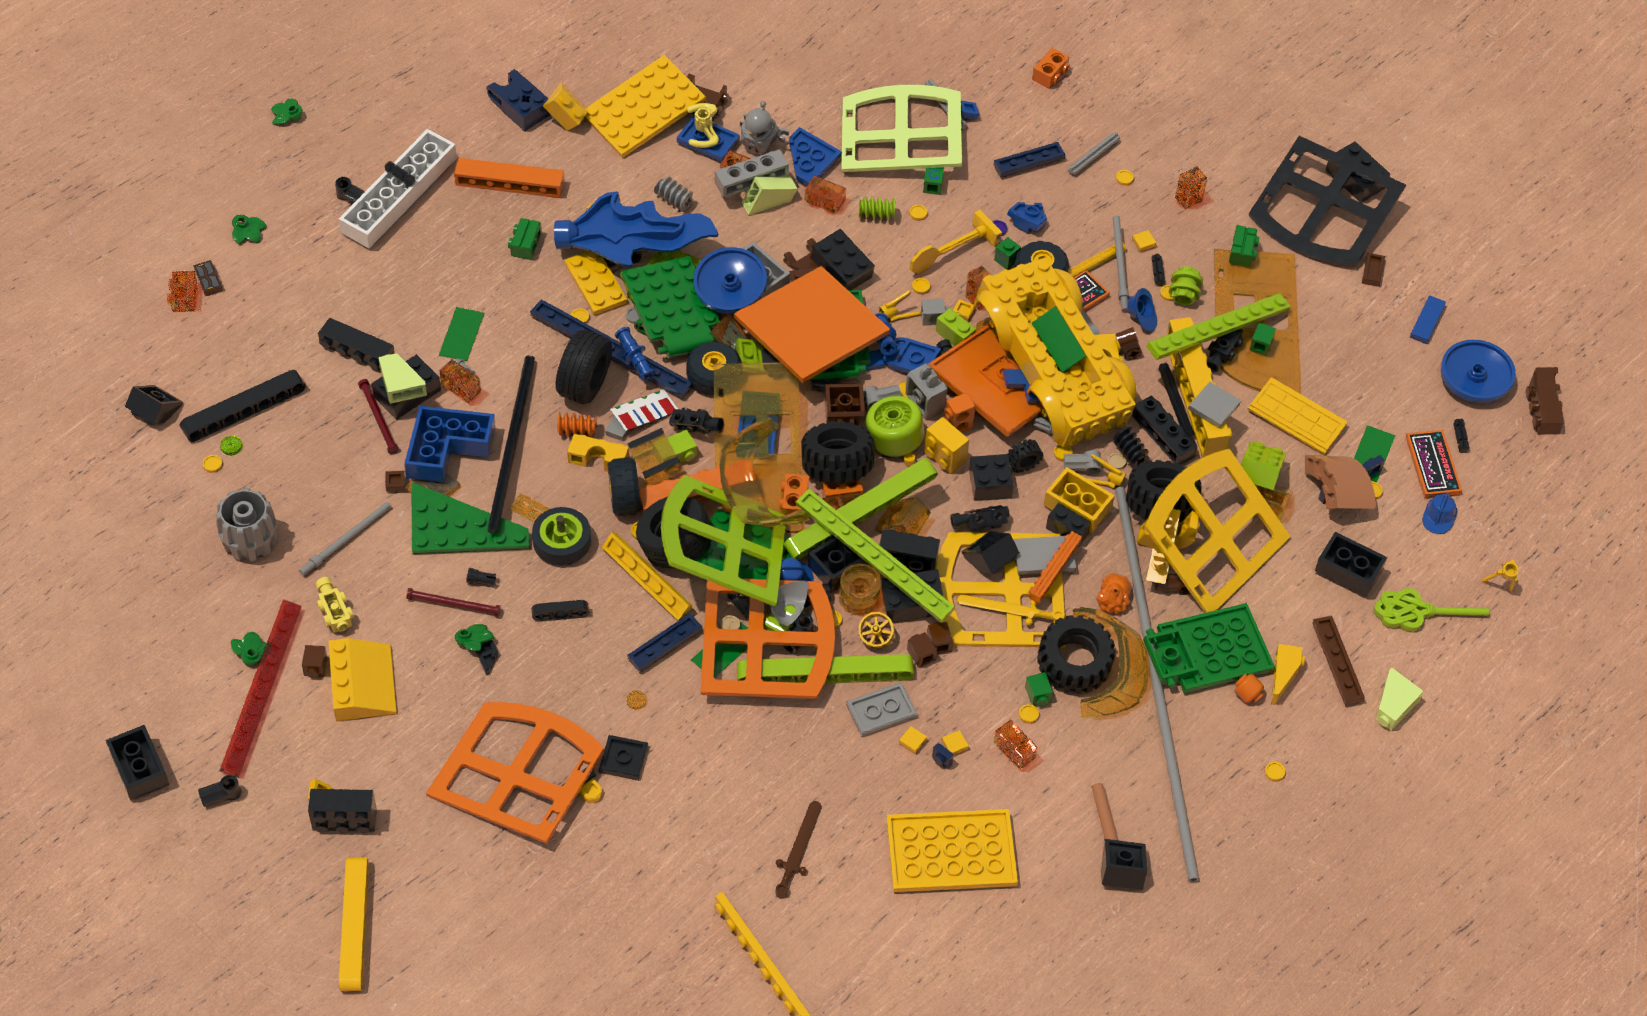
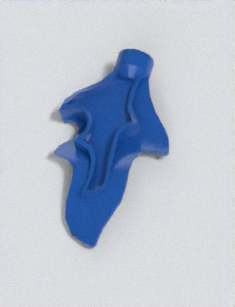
M618 191L607 192L600 196L584 214L573 222L571 220H555L554 223L556 249H572L575 247L587 250L626 267L633 266L631 259L635 251L674 252L697 240L718 237L719 235L712 220L701 213L669 218L664 217L656 211L654 201H645L636 206H623Z

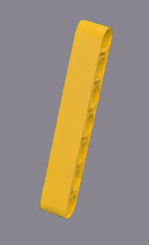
M368 857L346 858L339 970L340 991H362L369 872Z

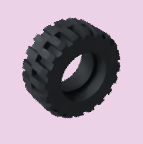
M831 421L827 424L821 423L817 427L814 426L805 433L801 440L803 469L812 479L815 478L816 481H824L827 484L858 481L862 476L865 477L873 468V436L866 428L864 429L861 425H855L853 422Z
M1161 460L1154 462L1146 461L1145 464H1139L1131 471L1126 494V502L1134 514L1140 515L1142 519H1148L1155 503L1165 488L1187 466L1183 467L1180 463L1175 464L1172 461L1165 462ZM1199 479L1195 482V487L1201 494L1202 485ZM1183 494L1173 507L1175 510H1181L1179 522H1182L1192 511L1195 512Z
M1073 615L1066 616L1065 620L1059 618L1055 621V624L1051 623L1042 635L1037 662L1040 665L1039 670L1041 673L1046 672L1049 683L1053 682V687L1059 689V687L1063 688V692L1069 693V691H1074V694H1081L1083 690L1085 693L1091 692L1093 687L1095 689L1100 687L1102 682L1107 680L1115 658L1114 640L1110 639L1111 634L1108 630H1103L1104 626L1101 623L1096 624L1094 619L1090 617L1089 619H1084V616L1078 615L1077 618H1073ZM1065 644H1080L1092 653L1094 661L1082 666L1073 665L1061 657L1058 649Z

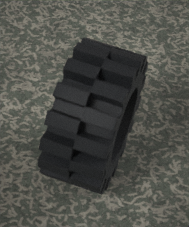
M1032 439L1028 441L1023 440V443L1018 442V445H1013V449H1009V453H1007L1012 469L1021 473L1024 470L1029 471L1031 467L1032 469L1035 468V464L1038 465L1039 461H1042V457H1044L1036 440L1032 441Z

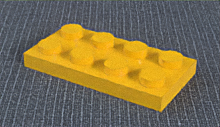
M587 251L564 259L566 268L594 316L627 304L625 294L601 255Z

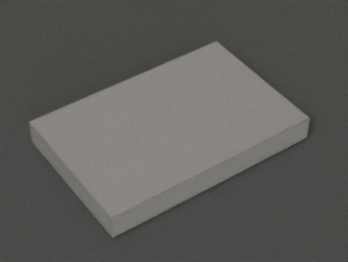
M1066 536L1013 539L1020 552L1015 556L1018 575L1041 574L1042 570L1047 568L1048 561H1052L1055 551L1058 552L1060 544L1065 542ZM1074 554L1061 572L1076 571Z
M902 683L846 701V706L861 737L917 718V713Z

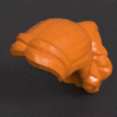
M1111 573L1103 578L1101 592L1096 597L1101 611H1107L1109 614H1119L1126 610V606L1130 603L1129 596L1132 589L1131 583L1126 576Z

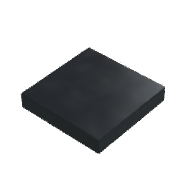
M609 735L600 763L599 773L639 781L648 749V742Z

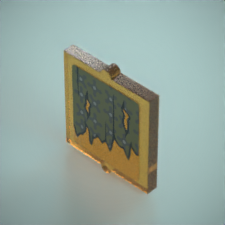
M726 314L721 321L716 322V326L709 333L716 342L727 344L736 351L737 339L749 338L729 314Z

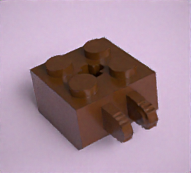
M825 384L826 424L831 421H845V423L853 422L855 425L864 427L863 384Z

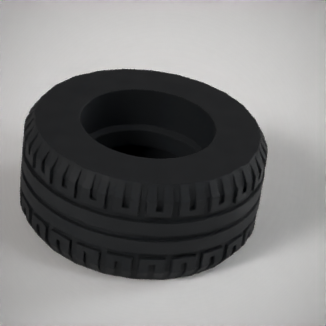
M586 329L577 331L573 335L562 355L556 375L555 388L561 397L580 404L590 403L596 397L607 375L612 356V343L607 337Z
M665 497L653 503L641 515L636 527V537L645 556L651 563L662 568L675 569V567L670 566L668 563L661 535L662 512L668 498ZM688 497L683 503L680 513L712 526L702 504L696 499ZM682 529L679 532L683 555L694 561L698 560L706 552L712 541L686 529Z

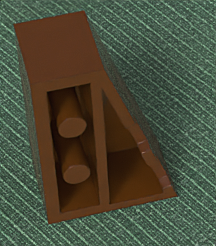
M1536 367L1530 384L1526 387V396L1530 400L1529 410L1533 413L1532 423L1533 427H1536L1537 435L1559 434L1564 424L1562 403L1557 398V390H1560V384H1556L1555 381L1558 367Z

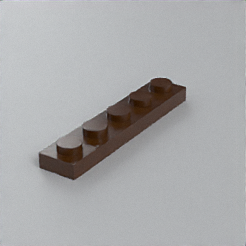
M1333 616L1313 619L1312 624L1344 704L1350 705L1364 702L1365 696Z

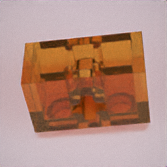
M817 176L812 178L805 189L804 202L837 214L846 200L845 187Z
M1011 719L995 730L994 743L1020 770L1036 758L1037 746Z

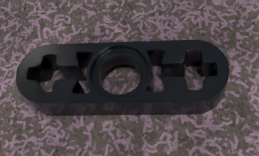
M585 600L539 603L531 608L532 618L536 621L582 618L589 614V604Z

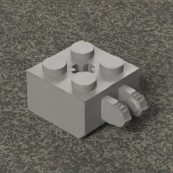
M927 364L910 371L907 374L905 394L919 406L923 418L928 420L944 412L947 393L945 383L938 379L935 371Z

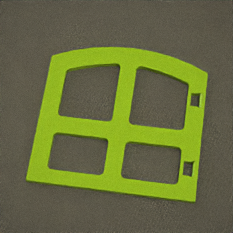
M685 475L670 492L662 512L661 535L668 563L672 567L775 607L778 597L787 515ZM694 492L731 508L728 532L682 515L680 510L688 496ZM746 514L770 522L773 525L770 549L744 539ZM678 527L724 544L726 552L723 571L685 557L680 544ZM741 552L768 562L766 588L738 577Z

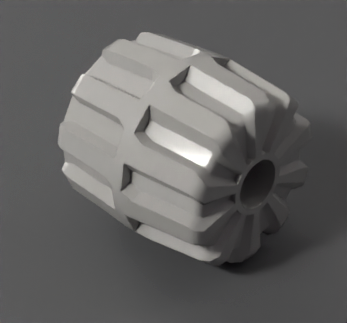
M250 488L229 492L224 500H220L217 506L218 513H216L218 535L226 552L231 551L233 558L237 560L247 558L249 562L257 560V556L266 557L270 554L271 547L275 546L277 542V524L270 502L266 500L264 494L259 491H251Z

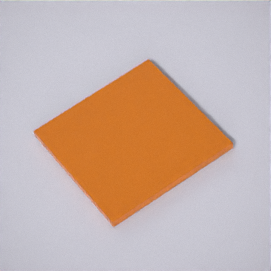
M822 266L734 313V318L802 383L890 334V328Z
M990 323L928 363L937 374L938 379L944 382L958 396L967 393L975 405V410L1006 437L1036 418L1044 409L1042 403H1027L1024 388H1006L1003 377L1004 369H1020L1010 351L1001 349L996 328H992Z

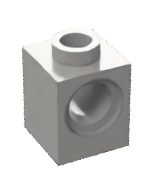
M944 299L922 300L921 317L923 325H936L937 318L948 310V306L944 305Z

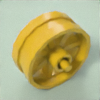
M871 612L865 615L858 627L863 643L872 649H882L888 646L893 641L895 635L891 619L886 614L880 612ZM875 617V624L871 625L867 620ZM878 617L886 619L880 626L878 625ZM890 623L891 631L882 630L884 626ZM864 624L871 628L870 631L862 633ZM873 634L869 643L863 637ZM882 634L890 635L886 642H884ZM876 637H879L882 644L875 645L873 642Z

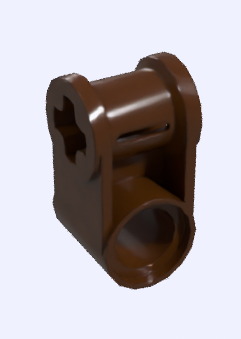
M1131 327L1116 333L1126 358L1129 360L1138 358L1142 351L1134 328Z

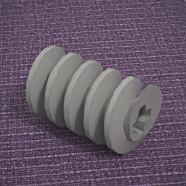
M670 176L661 179L654 187L655 194H659L665 201L673 206L675 205V208L680 209L681 212H686L692 203L693 192H688L686 187L682 188V184H677V181L672 180Z

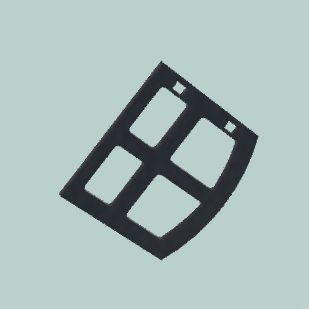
M1298 136L1252 207L1249 216L1267 235L1296 253L1326 263L1357 266L1406 188V184L1302 136ZM1305 152H1309L1340 167L1329 186L1319 184L1293 171ZM1293 153L1298 155L1295 161L1289 160ZM1352 174L1359 175L1387 188V192L1376 208H1371L1340 193ZM1284 184L1293 186L1319 199V202L1298 234H1293L1267 213V210ZM1266 195L1271 197L1268 203L1262 202ZM1332 206H1336L1367 221L1349 250L1331 248L1310 242L1311 237Z

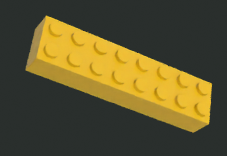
M1191 317L1170 320L1167 335L1195 324H1193ZM1202 343L1170 355L1169 357L1202 458L1212 453L1229 449V439L1232 438V432L1230 427H1227V420L1218 428L1188 409L1189 404L1209 382L1213 383L1211 369L1207 367L1206 354L1202 352Z

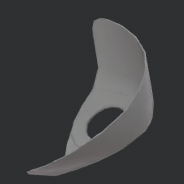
M795 581L779 587L778 604L775 607L771 605V610L781 624L788 626L801 614L806 601L808 582ZM793 605L796 608V612L788 615L784 612V607Z

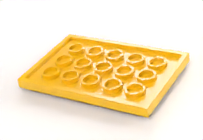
M663 55L586 108L587 114L584 118L624 158L688 114V107L704 103L707 100L706 96Z
M1009 809L887 815L893 892L1012 887L1018 885Z

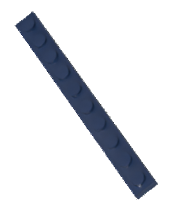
M542 299L530 311L532 317L571 338L577 331L584 329L607 337L612 343L611 360L640 375L633 364L626 363L623 356L625 351L621 342ZM646 357L651 369L655 370V374L648 380L683 399L692 388L690 380Z

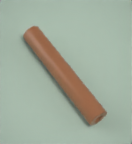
M1102 783L1094 784L1091 788L1105 839L1118 840L1104 786Z

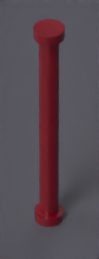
M362 379L358 382V386L363 390L388 446V453L394 454L399 450V447L393 441L369 388L370 383L368 379Z
M408 588L406 595L408 600L413 598L494 614L495 617H499L501 605L490 606L414 591L413 588Z

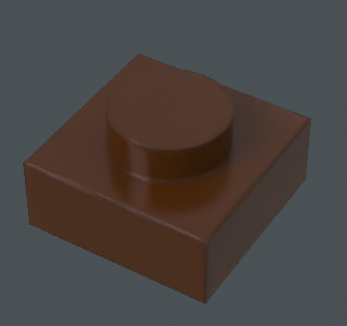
M405 470L385 471L386 492L405 491Z

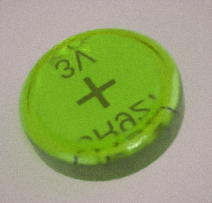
M227 436L220 443L221 451L229 456L238 454L243 447L241 439L237 436Z

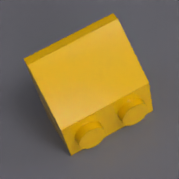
M562 82L543 105L567 131L578 126L587 114L586 106Z

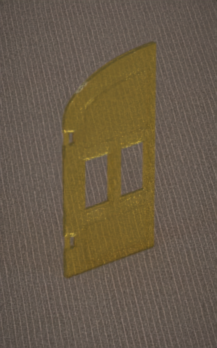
M1214 249L1215 317L1234 310L1233 295L1254 296L1255 302L1280 293L1284 298H1287V302L1291 306L1287 311L1288 330H1276L1267 356L1249 350L1258 323L1267 325V319L1255 323L1256 328H1241L1243 330V343L1240 348H1235L1236 354L1232 361L1228 360L1226 364L1222 363L1221 370L1239 384L1259 392L1272 377L1301 394L1295 254L1257 252L1255 261L1251 260L1250 266L1246 267L1240 264L1229 263L1231 250ZM1219 272H1223V277H1219Z
M782 363L714 364V417L723 418L724 430L721 433L715 432V468L723 464H734L741 459H750L756 487L733 494L783 514V509H779L780 498H784V492H781V481H785L786 474L801 475L798 378ZM719 389H723L724 397H719ZM790 415L791 454H768L767 416ZM733 416H756L757 454L734 455ZM796 485L791 486L792 489L799 488ZM720 503L726 512L731 513L729 506ZM790 503L789 505L796 506V503ZM746 514V520L773 530V525L770 522ZM787 517L785 532L799 533L803 530V518Z

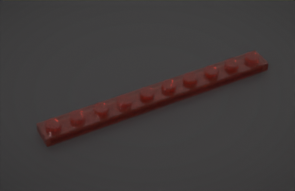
M283 599L219 769L220 772L233 775L236 778L240 776L302 606Z

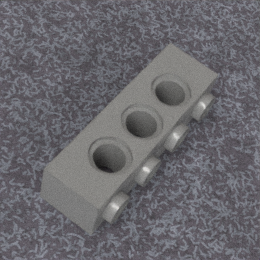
M780 149L715 171V184L723 198L748 190L755 177L789 176V164Z

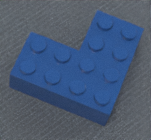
M419 406L404 463L406 478L444 482L451 453L489 457L496 429L495 414Z

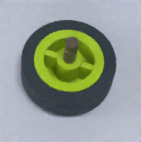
M556 507L543 512L535 520L532 527L534 550L544 561L555 565H567L580 560L588 552L591 545L590 524L587 518L579 511L568 507Z

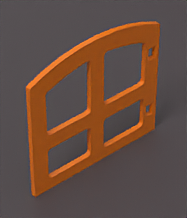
M743 579L760 587L766 588L767 580ZM707 580L701 695L817 699L830 672L835 644L832 609L821 582L806 581L809 584L807 597H809L815 613L818 631L796 632L765 630L763 628L765 603L751 597L748 629L717 628L718 595L720 593H741ZM779 580V587L795 581ZM716 644L747 645L745 680L714 679ZM763 646L816 647L815 661L806 682L762 681Z
M485 702L426 792V796L547 844L603 754L604 747L580 726L553 712L517 703ZM494 719L535 724V728L509 766L472 752ZM550 732H555L564 737L584 753L563 786L555 785L525 773L526 768ZM583 763L588 764L584 773L579 771ZM462 767L470 768L500 780L487 803L482 804L448 790ZM518 787L553 801L552 806L539 825L500 811L514 788ZM552 813L558 814L553 823L548 821Z

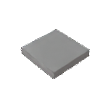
M1209 382L1189 404L1188 409L1220 428L1239 407L1241 400Z

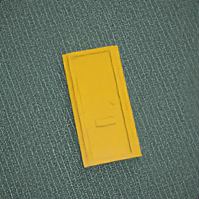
M1272 377L1248 407V410L1324 455L1348 423L1346 420Z

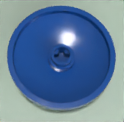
M737 247L721 248L706 255L697 265L693 279L694 289L699 300L709 309L719 313L733 314L763 297L767 288V273L762 261L752 252Z
M1464 340L1452 345L1445 352L1440 366L1441 377L1449 390L1462 399L1476 403L1494 402L1506 396L1511 390L1516 376L1515 366L1509 355L1500 347L1483 340Z

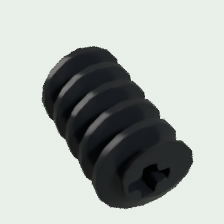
M1126 427L1114 436V444L1122 452L1123 457H1125L1132 469L1141 463L1145 464L1146 461H1149L1150 458L1147 456L1149 451L1144 449L1145 445L1141 443L1140 438H1137V434L1133 432L1132 427Z

